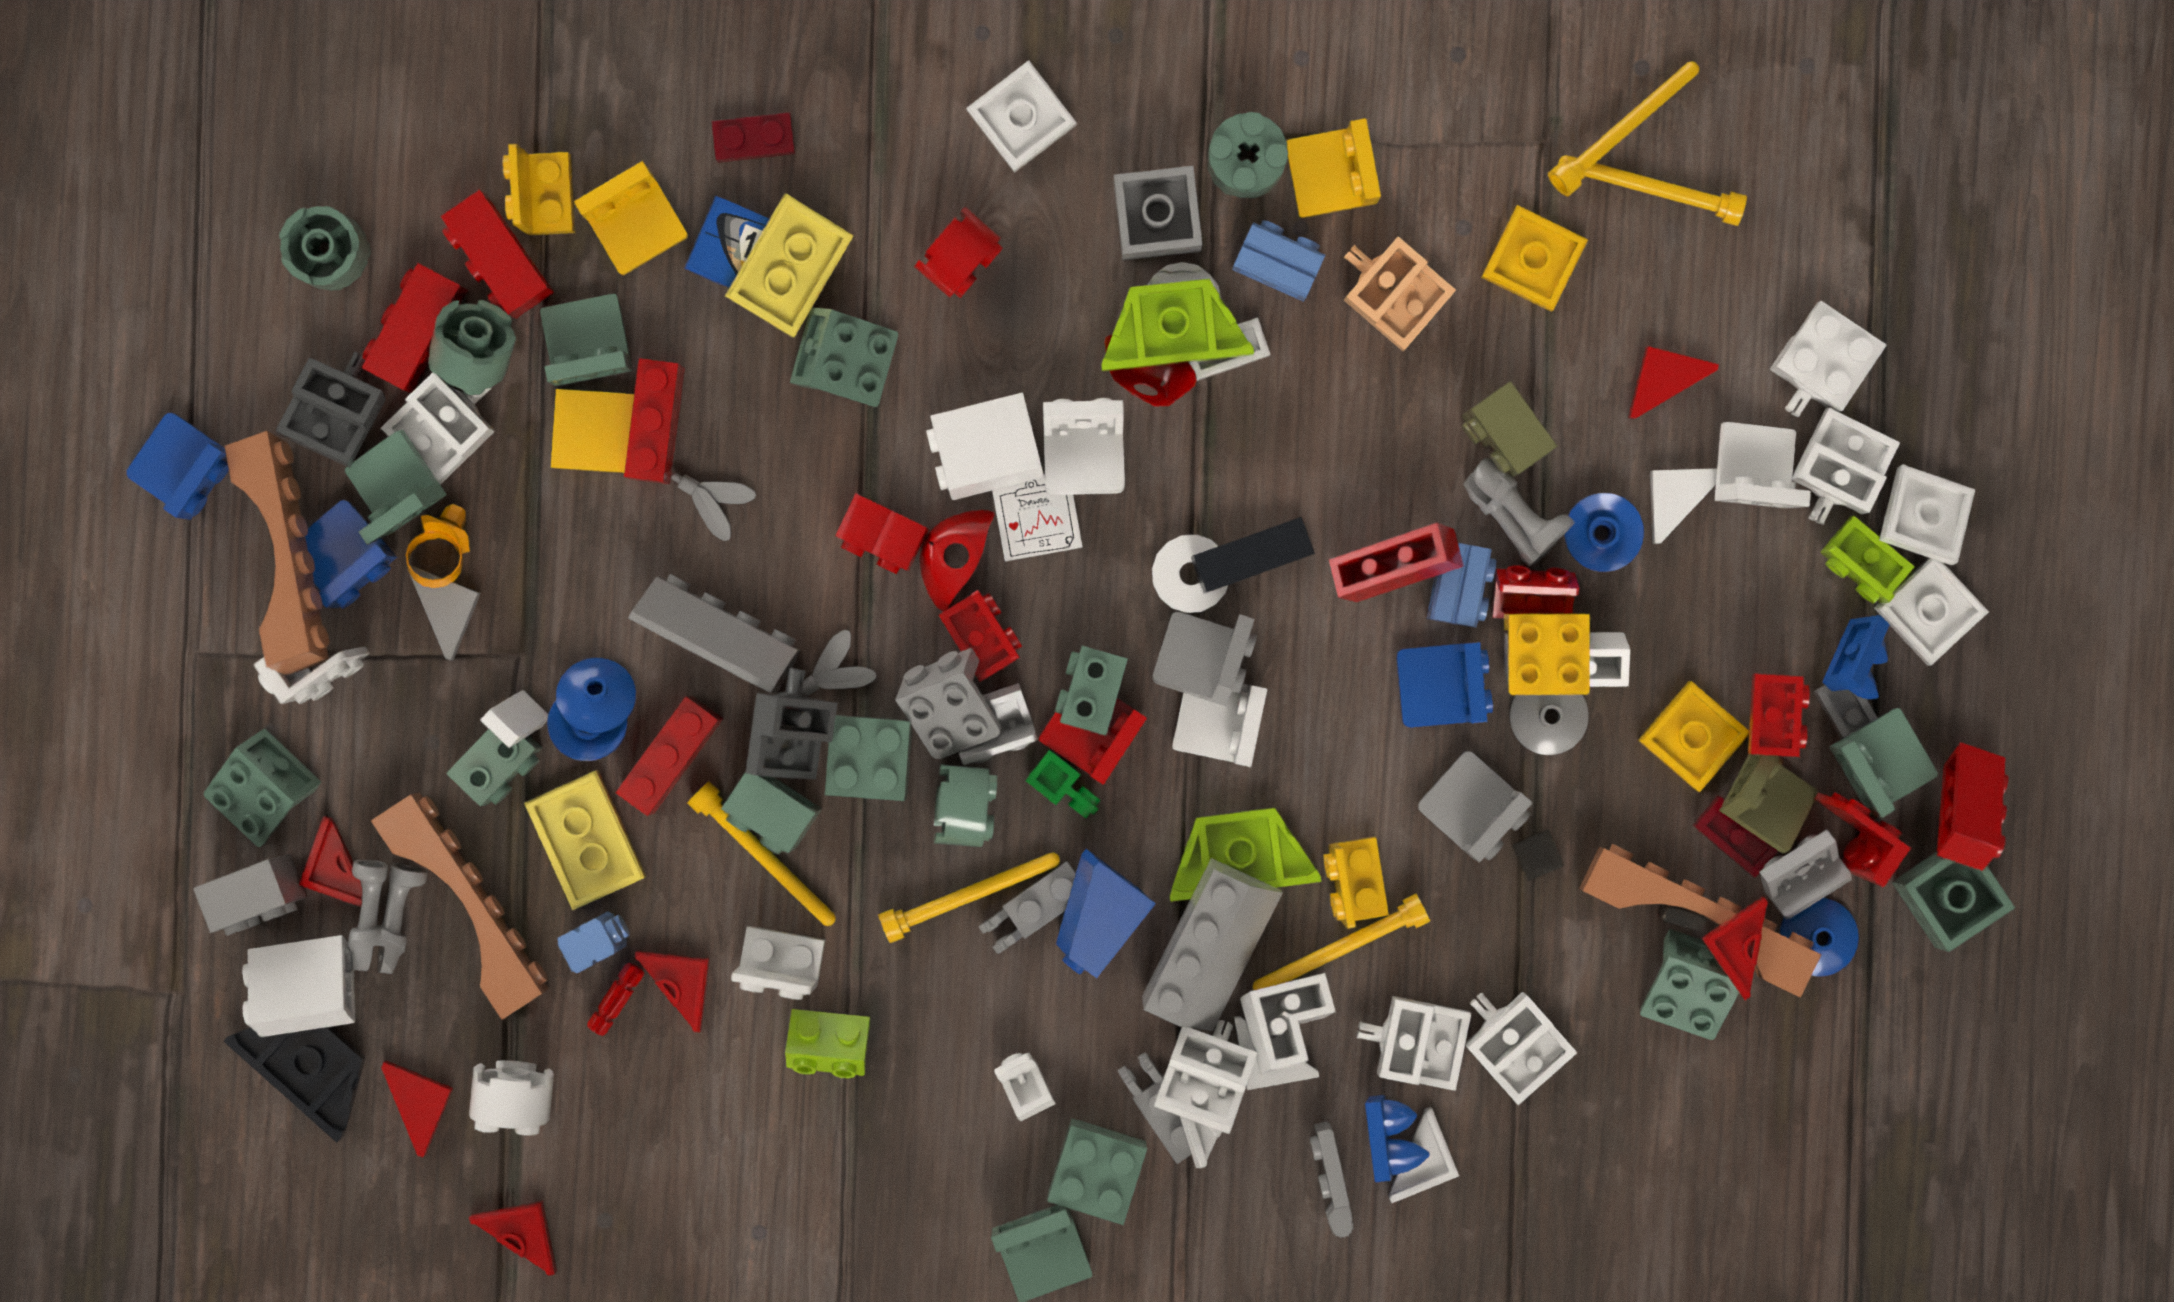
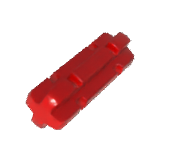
M632 963L624 965L618 975L620 979L613 982L597 1007L599 1011L593 1013L587 1023V1027L592 1032L604 1036L614 1023L612 1019L618 1017L634 992L632 988L636 987L643 978L644 972L642 969Z

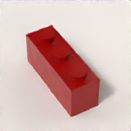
M480 189L440 216L447 226L442 230L447 240L456 250L462 247L469 257V260L465 262L467 269L477 282L484 279L492 291L487 295L490 302L501 308L509 316L517 319L554 293L488 195Z
M417 263L414 270L410 268L405 273L400 283L401 295L396 304L391 303L385 310L381 319V324L384 326L378 338L371 339L367 344L362 356L365 360L362 366L363 369L409 393L416 389L428 366L429 349L437 316L443 307L453 301L459 300L460 305L468 291L466 288Z
M639 358L624 471L625 478L670 485L685 368L679 363Z
M1434 523L1329 559L1338 598L1353 602H1359L1464 567L1454 528L1440 523Z
M686 696L615 793L646 816L655 814L724 718L695 697Z
M1960 742L1943 765L1937 856L1983 871L1993 857L1998 858L2001 855L2006 841L2005 836L2001 835L2002 824L2007 814V806L2003 804V795L2009 781L2008 775L2005 774V757Z

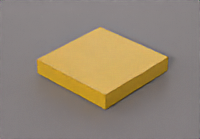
M1517 205L1481 278L1552 312L1588 239Z
M556 389L551 468L624 473L634 394Z
M1688 681L1638 741L1694 790L1700 792L1749 736V730L1695 683Z

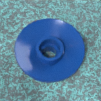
M1597 493L1580 500L1570 511L1568 516L1574 520L1575 524L1564 534L1565 543L1572 557L1585 568L1597 572L1618 570L1629 564L1641 549L1644 538L1643 522L1637 509L1625 498L1612 493ZM1599 525L1606 527L1608 530V536L1603 541L1595 536V529Z
M590 658L572 665L562 675L556 690V701L562 717L571 726L588 733H602L617 728L628 719L635 706L636 689L631 675L620 664L609 659ZM594 685H599L603 688L602 692L598 695L590 694L588 689Z
M591 686L588 692L592 695H598L602 692L603 688ZM557 701L551 706L547 719L548 733L554 746L564 755L580 761L597 760L611 754L622 743L628 725L626 720L617 728L607 732L584 733L566 722L558 709Z
M1827 898L1820 899L1790 919L1783 918L1779 934L1787 938L1794 932L1814 942L1811 950L1821 954V957L1811 976H1828L1842 970L1855 955L1859 940L1857 924L1851 913L1840 903ZM1826 931L1829 936L1828 942L1820 946L1816 941L1818 933Z

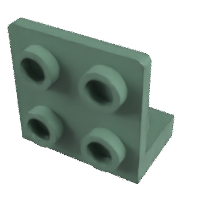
M608 294L540 309L550 365L544 366L548 383L554 386H561L633 371L619 297L616 294Z
M812 307L808 315L790 383L805 388L822 390L868 406L877 407L894 353L898 332L832 309Z
M404 430L396 431L354 461L350 468H345V473L372 512L368 516L371 523L359 531L367 545L392 534L447 495Z
M1899 708L1892 709L1829 746L1861 803L1871 811L1870 816L1882 818L1896 810L1892 804L1893 802L1938 776L1936 768L1902 710Z
M264 728L234 749L203 795L257 847H261L268 841L291 808L314 793L322 782Z
M1669 929L1664 939L1663 965L1640 1008V1014L1657 1022L1713 1040L1739 993L1703 940Z
M1054 1205L992 1228L991 1239L996 1252H1001L1019 1302L1031 1300L1092 1277V1269L1069 1208Z

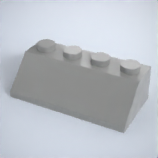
M669 574L667 580L662 577H656L631 611L628 619L769 693L780 692L788 676V668L792 669L801 650L793 647L796 639L777 629H774L772 635L759 629L758 626L761 621L743 611H739L737 617L723 610L726 604L724 601L706 592L702 598L688 591L691 584L672 574Z
M1211 858L1142 995L1144 1010L1180 1027L1213 1031L1283 892Z

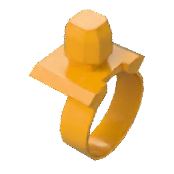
M450 504L444 509L439 519L429 515L421 516L423 533L411 541L406 552L408 572L413 580L420 585L429 588L445 587L454 582L460 575L463 566L462 554L470 552L468 535L462 530L466 522L465 509L455 504ZM440 538L453 544L460 555L459 563L456 569L444 578L434 580L422 578L409 565L412 551L417 545L425 541Z

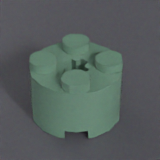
M1255 112L1241 113L1226 119L1214 131L1207 153L1208 171L1214 184L1225 194L1239 198L1255 199L1270 192L1280 181L1288 159L1287 141L1281 129L1271 119ZM1242 149H1245L1247 152L1251 150L1255 152L1254 163H1251L1248 159L1243 162L1238 159Z
M330 206L299 209L286 220L279 233L282 264L292 276L318 289L335 291L351 285L362 275L371 254L370 243L367 241L365 232L356 221ZM323 242L329 244V250L325 255L319 249Z
M459 300L443 307L436 318L429 349L428 364L430 371L437 374L446 383L462 389L469 395H481L485 389L492 388L501 382L508 371L516 341V335L514 336V331L511 328L512 320L510 316L498 306L484 300H478L477 305H459Z
M941 764L939 776H946V781L941 782V787L937 786L934 826H942V832L934 834V844L982 847L984 841H989L993 837L994 815H988L987 811L988 801L992 802V799L996 798L997 775H989L988 768Z

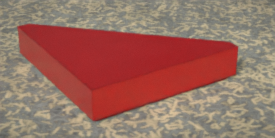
M1650 346L1646 347L1628 418H1638L1718 370L1719 364Z
M323 816L299 885L361 907V882L352 874L354 862L332 817Z
M1761 897L1701 937L1745 1001L1751 997L1752 980L1755 965H1757L1766 906L1768 905L1765 897Z
M636 951L635 959L642 964L654 979L658 988L689 1023L693 1032L700 1033L702 1031L710 959Z
M386 1060L383 1062L381 1069L416 1154L423 1158L429 1149L453 1088Z
M543 1201L472 1214L469 1217L472 1225H477L495 1237L496 1241L521 1258H526L544 1270L548 1276L555 1275L557 1272Z

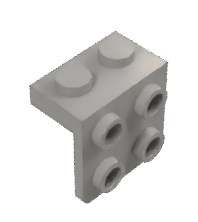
M1182 612L1173 613L1152 675L1153 681L1158 685L1226 706L1232 691L1240 693L1247 670L1240 668L1243 656L1251 657L1257 635L1250 633L1254 619L1239 614L1234 629Z
M972 648L960 653L957 651L949 652L942 656L938 662L926 667L918 665L911 668L905 673L895 699L907 719L911 721V725L927 750L935 759L945 758L993 739L1000 734V723L973 682L979 658Z
M1466 751L1459 756L1419 801L1418 809L1471 858L1480 863L1484 857L1489 861L1499 852L1504 845V842L1500 839L1510 828L1516 831L1525 823L1531 814L1527 809L1531 806L1532 802L1521 792L1514 790L1474 753Z

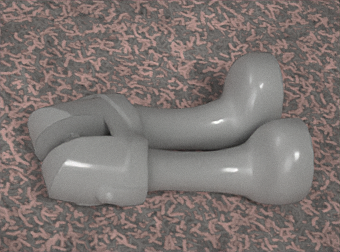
M1484 458L1475 468L1474 472L1466 479L1464 487L1469 493L1470 499L1480 507V510L1485 515L1491 514L1515 545L1522 562L1528 568H1531L1555 547L1557 541L1575 522L1570 516L1565 514L1551 520L1539 517L1523 500L1516 488L1518 482L1507 472L1503 474L1491 459Z
M376 860L354 861L352 874L361 882L362 905L358 927L352 928L349 933L348 947L351 950L353 970L368 971L373 946H380L378 972L387 974L394 972L399 957L405 952L407 943L406 935L401 933L405 900L412 887L425 884L428 876L427 870L402 863H391L389 893L382 925H377L382 884L386 880L388 865Z

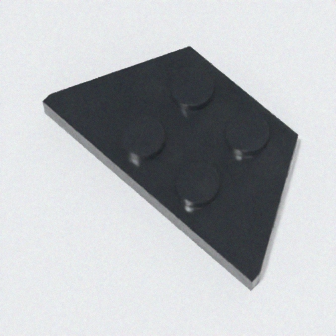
M332 1026L260 1037L250 1027L226 1037L223 1041L336 1143L345 1136L366 1057Z

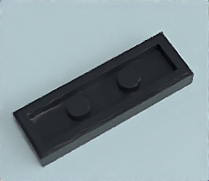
M1299 517L1191 556V560L1205 594L1311 556L1315 552L1303 519Z

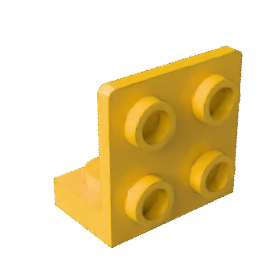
M1366 118L1350 121L1346 129L1287 140L1288 163L1300 218L1378 203L1381 198V192Z
M509 144V155L503 156L505 179H510L511 195L505 196L507 219H512L513 225L527 235L575 233L571 154L569 152L528 154L518 144Z
M643 161L574 201L581 215L589 221L621 275L629 273L688 237V233L651 170Z
M1504 614V630L1508 631L1509 694H1589L1590 614Z
M1376 837L1328 844L1330 853L1323 854L1327 878H1330V881L1335 883L1336 892L1329 894L1333 917H1336V920H1341L1345 927L1349 929L1356 927L1355 921L1388 916V906Z

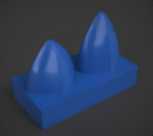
M1881 615L1850 619L1822 682L1831 691L1849 690L1856 696L1864 699L1879 698L1877 685L1870 669L1872 664H1883L1888 661L1884 637L1890 624Z
M1385 1095L1369 1096L1365 1102L1374 1179L1375 1182L1391 1181L1393 1175L1408 1172L1421 1165L1430 1156V1153L1413 1142L1390 1139V1135L1402 1132L1417 1118L1416 1112L1403 1103L1385 1100Z

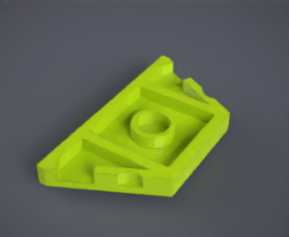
M1210 279L1135 286L1129 289L1101 367L1102 371L1253 356L1254 348L1239 328L1236 319L1229 308L1225 306Z
M1272 807L1197 817L1169 896L1170 902L1191 899L1211 858L1275 888L1322 881L1319 872L1311 863L1277 810Z

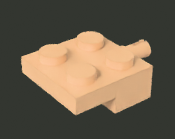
M1397 237L1382 255L1373 260L1360 251L1356 245L1344 256L1345 259L1362 272L1357 285L1345 297L1344 301L1402 351L1410 345L1456 291L1455 288L1427 265L1428 261L1400 237Z

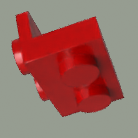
M1519 565L1509 566L1507 569L1496 568L1491 604L1492 618L1504 619V614H1572L1574 597L1579 595L1580 588L1575 572H1569L1558 567L1549 568L1547 571H1538Z
M977 590L938 616L961 652L970 648L974 650L979 658L975 675L979 682H982L1019 659L1020 656L1016 650L1023 646L1012 628L1008 627L1003 630L996 619V616L1002 612L991 594L988 593L982 596L980 591Z

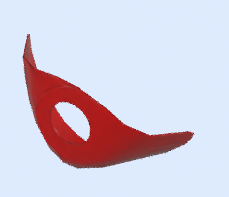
M1112 335L1105 338V352L1108 349ZM1188 362L1109 371L1113 380L1135 397L1155 407L1170 406L1191 390L1197 381L1196 373ZM1134 385L1149 386L1156 390L1158 394H1143L1137 391Z
M973 510L953 515L938 523L926 536L919 558L921 576L930 598L942 612L948 609L953 598L975 571L983 553L989 526L995 516L994 512L989 510ZM953 543L962 544L969 552L968 562L965 566L957 569L949 567L944 561V551Z

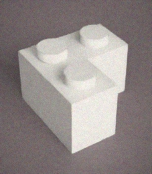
M1325 973L1250 991L1240 998L1254 1051L1258 1052L1256 1060L1260 1074L1263 1075L1291 1068L1308 1061L1299 1024L1322 1019L1336 1012Z

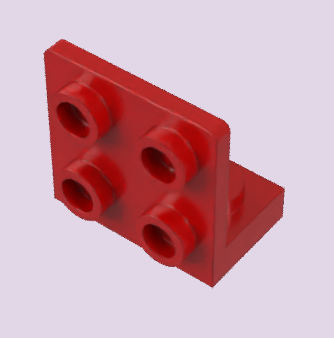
M1753 674L1748 754L1800 757V749H1805L1807 744V725L1801 724L1802 709L1808 708L1810 700L1809 685H1804V676Z
M1117 698L1106 735L1060 723L1062 714L1055 712L1041 733L1039 741L1104 785L1147 717Z
M1818 792L1814 800L1861 832L1857 838L1850 841L1843 853L1844 858L1841 860L1851 874L1884 888L1911 849L1899 840L1902 833L1883 820L1878 822L1869 816L1871 811L1854 799L1848 800L1836 792L1831 797Z

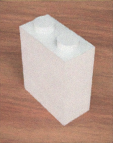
M1023 392L930 416L933 429L926 430L932 453H940L942 466L935 467L941 490L948 489L952 500L1044 477Z
M342 935L248 949V964H244L242 970L244 984L248 988V1001L243 1003V1017L245 1023L260 1037L355 1023L354 970L351 950L348 947V942Z

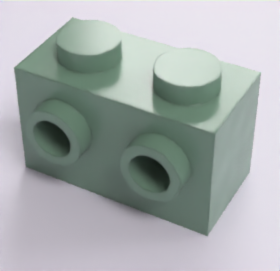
M1085 646L1081 647L1080 653L1072 651L1066 670L1067 675L1073 676L1069 691L1061 689L1055 709L1056 713L1062 714L1060 723L1106 735L1128 659Z
M488 729L446 774L479 806L488 805L490 802L497 805L512 790V787L508 785L518 773L522 777L525 776L539 762L535 755L542 747L529 735L509 748Z

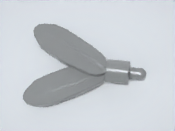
M672 473L671 475L672 480L679 483V489L692 495L693 502L711 533L723 541L731 538V525L718 503L744 504L756 497L755 491L745 484L734 482H702L699 484L698 481L687 474L684 477L678 473Z
M848 630L840 631L828 642L814 668L813 677L811 675L804 680L802 694L809 696L820 688H858L866 686L875 680L876 673L866 667L838 668L851 644V634Z

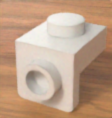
M1030 1053L1011 1055L1002 1061V1066L994 1070L1020 1121L1056 1104L1038 1063Z

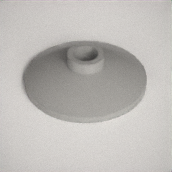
M1515 695L1510 706L1509 719L1515 737L1524 747L1538 754L1556 755L1570 750L1581 740L1587 729L1589 713L1583 695ZM1551 708L1555 709L1558 713V719L1553 724L1547 723L1544 718L1545 712Z

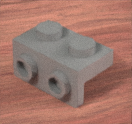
M1019 683L982 695L1001 725L1000 734L993 739L960 751L959 755L963 765L983 763L993 755L1008 750H1021L1030 743L1037 741L1038 738Z
M1828 830L1819 835L1806 837L1798 844L1795 850L1784 857L1780 855L1772 858L1765 864L1763 870L1759 872L1764 892L1785 919L1792 918L1852 880L1851 872L1840 860L1836 841Z

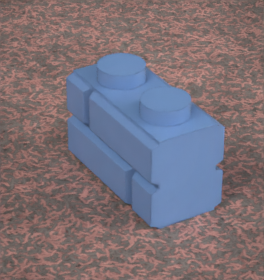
M1263 220L1261 225L1253 222L1232 270L1304 302L1325 257V254L1318 252L1320 245L1300 236L1297 241L1291 240L1282 235L1284 232L1283 228L1269 221Z
M1458 543L1464 567L1434 576L1426 619L1476 628L1478 620L1485 621L1489 598L1483 597L1485 582L1493 581L1496 559L1490 558L1492 549Z
M608 911L558 938L557 944L570 969L577 974L626 947V937L630 936V933L623 918L620 915L614 916L613 913Z

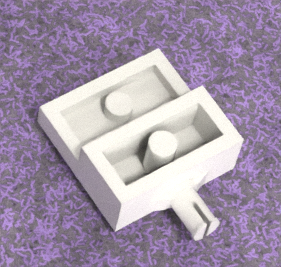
M1823 301L1817 302L1796 335L1790 338L1769 369L1798 389L1788 405L1785 406V410L1788 412L1793 411L1791 414L1799 417L1809 400L1814 399L1826 408H1831L1837 412L1843 411L1887 345Z
M432 373L405 399L407 403L381 429L388 436L398 430H404L439 484H441L495 432L480 415L475 405L492 388L485 389L481 395H469L454 389L451 384L446 383L437 374Z
M1831 408L1825 409L1792 476L1793 481L1811 489L1819 497L1808 518L1824 525L1833 504L1843 505L1860 514L1870 513L1887 478L1884 475L1900 442Z
M1524 992L1507 1006L1498 1010L1483 993H1480L1476 997L1486 1009L1476 999H1473L1470 1005L1476 1009L1485 1021L1480 1030L1465 1043V1046L1519 1105L1576 1055L1577 1052Z
M1392 996L1389 1014L1383 1026L1359 1022L1357 1038L1379 1042L1381 1052L1377 1068L1379 1077L1456 1091L1472 1013L1470 1011Z
M1224 1020L1217 1022L1213 1036L1192 1028L1182 1027L1154 1107L1229 1134L1258 1052L1228 1042L1233 1026L1227 1022L1224 1033L1221 1035L1225 1023Z

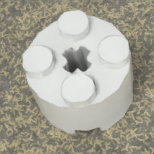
M500 1060L496 1061V1069L486 1070L485 1065L482 1063L477 1064L473 1068L469 1109L470 1118L475 1121V1129L481 1132H497L499 1127L515 1128V1132L520 1135L539 1134L540 1126L545 1125L550 1120L553 1071L546 1069L544 1074L536 1072V1064L522 1061Z

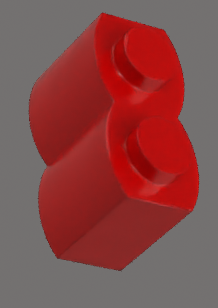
M855 493L835 536L843 540L840 548L861 558L864 552L867 551L879 557L876 565L894 574H898L900 568L906 571L910 570L929 529Z

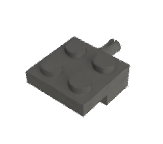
M353 352V356L344 372L309 357L291 391L293 398L275 430L276 433L283 438L350 468L386 400L382 390L359 380L364 370L362 368L365 362L362 358L363 355L361 354L360 356L358 352Z
M788 668L786 692L776 695L756 693L746 774L816 780L821 741L832 742L837 703L812 699L802 694L806 671Z

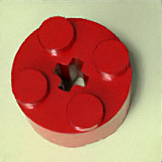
M964 207L959 213L964 220L960 222L955 217L928 248L924 255L929 260L926 265L920 260L914 265L916 270L949 298L953 294L961 298L977 279L972 274L979 264L987 268L1003 249L998 244L1001 237L967 207Z

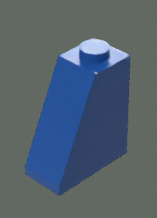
M1085 849L1081 854L1056 945L1064 952L1065 957L1062 961L1080 975L1086 970L1097 978L1156 903L1140 888L1088 849Z

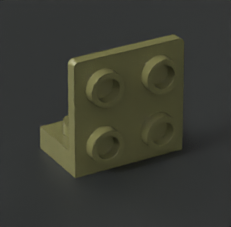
M1749 754L1719 811L1779 852L1785 854L1790 851L1815 802L1814 798L1818 790L1783 767V760L1779 756Z

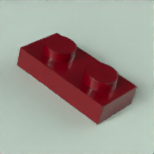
M790 112L711 121L715 158L718 163L796 154Z
M1717 796L1692 826L1751 877L1756 878L1759 872L1763 870L1765 864L1775 856L1778 850L1719 811L1725 800L1721 796Z

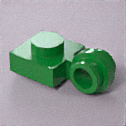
M1051 750L1047 752L1025 780L1056 806L1068 794L1072 797L1068 805L1086 819L1091 813L1095 815L1099 810L1096 807L1101 801L1083 786L1078 792L1072 788L1081 774Z

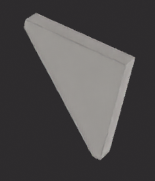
M411 566L413 571L422 578L431 580L442 578L418 567ZM411 577L444 657L448 660H454L481 593L455 582L445 587L429 588L420 585Z

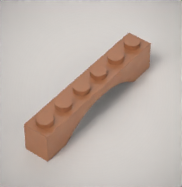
M265 431L225 445L231 482L243 490L257 505L268 525L274 544L276 565L274 589L268 611L259 628L266 667L287 676L326 662L329 659L327 651L329 636L322 625L320 615L322 599L315 588L312 574L315 571V563L307 549L305 536L308 534V527L300 513L298 499L301 497V492L297 481L293 477L291 463L294 461L293 452L286 441Z
M420 792L410 794L372 819L371 822L392 854L410 859L431 870L447 883L463 902L474 923L480 944L482 964L480 988L501 1020L549 990L545 984L548 981V977L537 961L531 963L523 950L526 948V943L520 933L515 928H508L501 917L505 912L499 901L493 895L487 896L480 885L483 882V878L472 862L466 864L458 851L461 849V844L455 834L450 829L444 830L436 817L440 813L434 802L428 796L422 797Z
M1614 844L1611 845L1609 850L1602 847L1598 848L1579 887L1580 890L1618 909L1640 904H1666L1684 907L1700 913L1718 925L1739 913L1742 908L1722 897H1719L1717 903L1703 897L1706 889L1684 879L1681 886L1668 880L1667 877L1670 872L1651 862H1647L1645 868L1631 862L1634 854ZM1764 918L1761 944L1754 971L1757 977L1801 998L1821 954L1811 950L1814 944L1811 940L1794 932L1791 933L1789 938L1775 932L1778 924Z

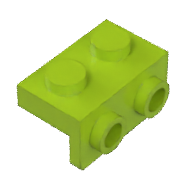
M1850 516L1820 551L1828 559L1825 565L1839 577L1845 578L1847 575L1858 584L1855 590L1870 603L1875 604L1876 601L1879 603H1890L1895 597L1892 593L1915 566L1890 545L1879 541L1880 537L1858 518Z
M792 1009L785 1050L786 1067L800 1074H814L816 1071L830 1072L840 1078H853L855 1075H865L870 1017Z

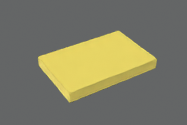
M784 194L725 297L794 338L854 235L790 195Z
M598 770L524 803L572 910L646 878L645 872Z

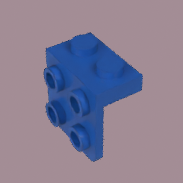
M167 413L130 464L126 473L130 480L166 504L163 508L165 511L176 518L191 520L192 517L196 516L204 508L208 500V494L214 485L218 484L226 476L229 467L226 451L223 446L177 414Z
M345 500L339 501L308 528V534L305 536L307 549L315 563V571L312 573L314 583L321 590L319 594L325 608L341 607L344 609L361 595L359 590L369 581L374 583L386 575L391 569L389 564L397 558L382 538L369 545L365 543L359 531L369 525V523L349 501Z
M1480 642L1401 649L1397 652L1396 661L1402 722L1406 727L1488 722L1487 713L1493 712V700L1491 690L1484 689L1483 674L1489 673V658L1487 650H1481Z

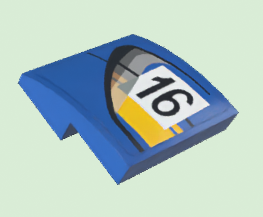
M715 196L684 269L716 284L730 288L768 223L769 218Z

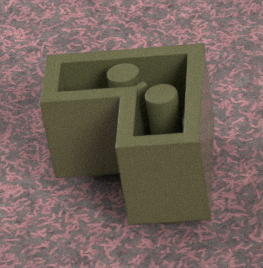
M1511 381L1461 415L1465 421L1461 426L1468 438L1474 444L1480 442L1483 447L1490 445L1494 451L1490 454V457L1503 474L1509 472L1514 477L1557 447Z

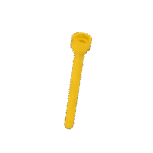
M1694 61L1687 62L1574 161L1568 160L1566 163L1560 162L1548 172V177L1553 186L1564 196L1569 197L1582 185L1581 180L1585 178L1584 173L1699 73V65Z
M1564 155L1559 159L1558 164L1560 162L1566 163L1568 160L1574 161L1576 157ZM1595 163L1584 173L1585 177L1714 211L1715 216L1722 218V222L1738 226L1741 221L1747 201V195L1731 191L1729 195L1722 193L1721 196H1716Z
M710 781L687 802L697 814L702 812L706 817L710 814L823 925L831 926L836 920L835 914L769 849L762 845L749 830L743 832L726 820L729 814L721 809L723 807L721 804L723 799L718 795L720 791Z
M1051 852L906 912H903L902 909L896 912L894 909H890L880 913L878 916L889 943L905 938L904 933L911 931V926L1051 870L1059 865L1060 857L1058 854Z
M1416 893L1403 899L1404 904L1397 907V912L1257 979L1253 983V991L1289 982L1404 925L1407 928L1415 925L1417 929L1429 923L1430 919Z

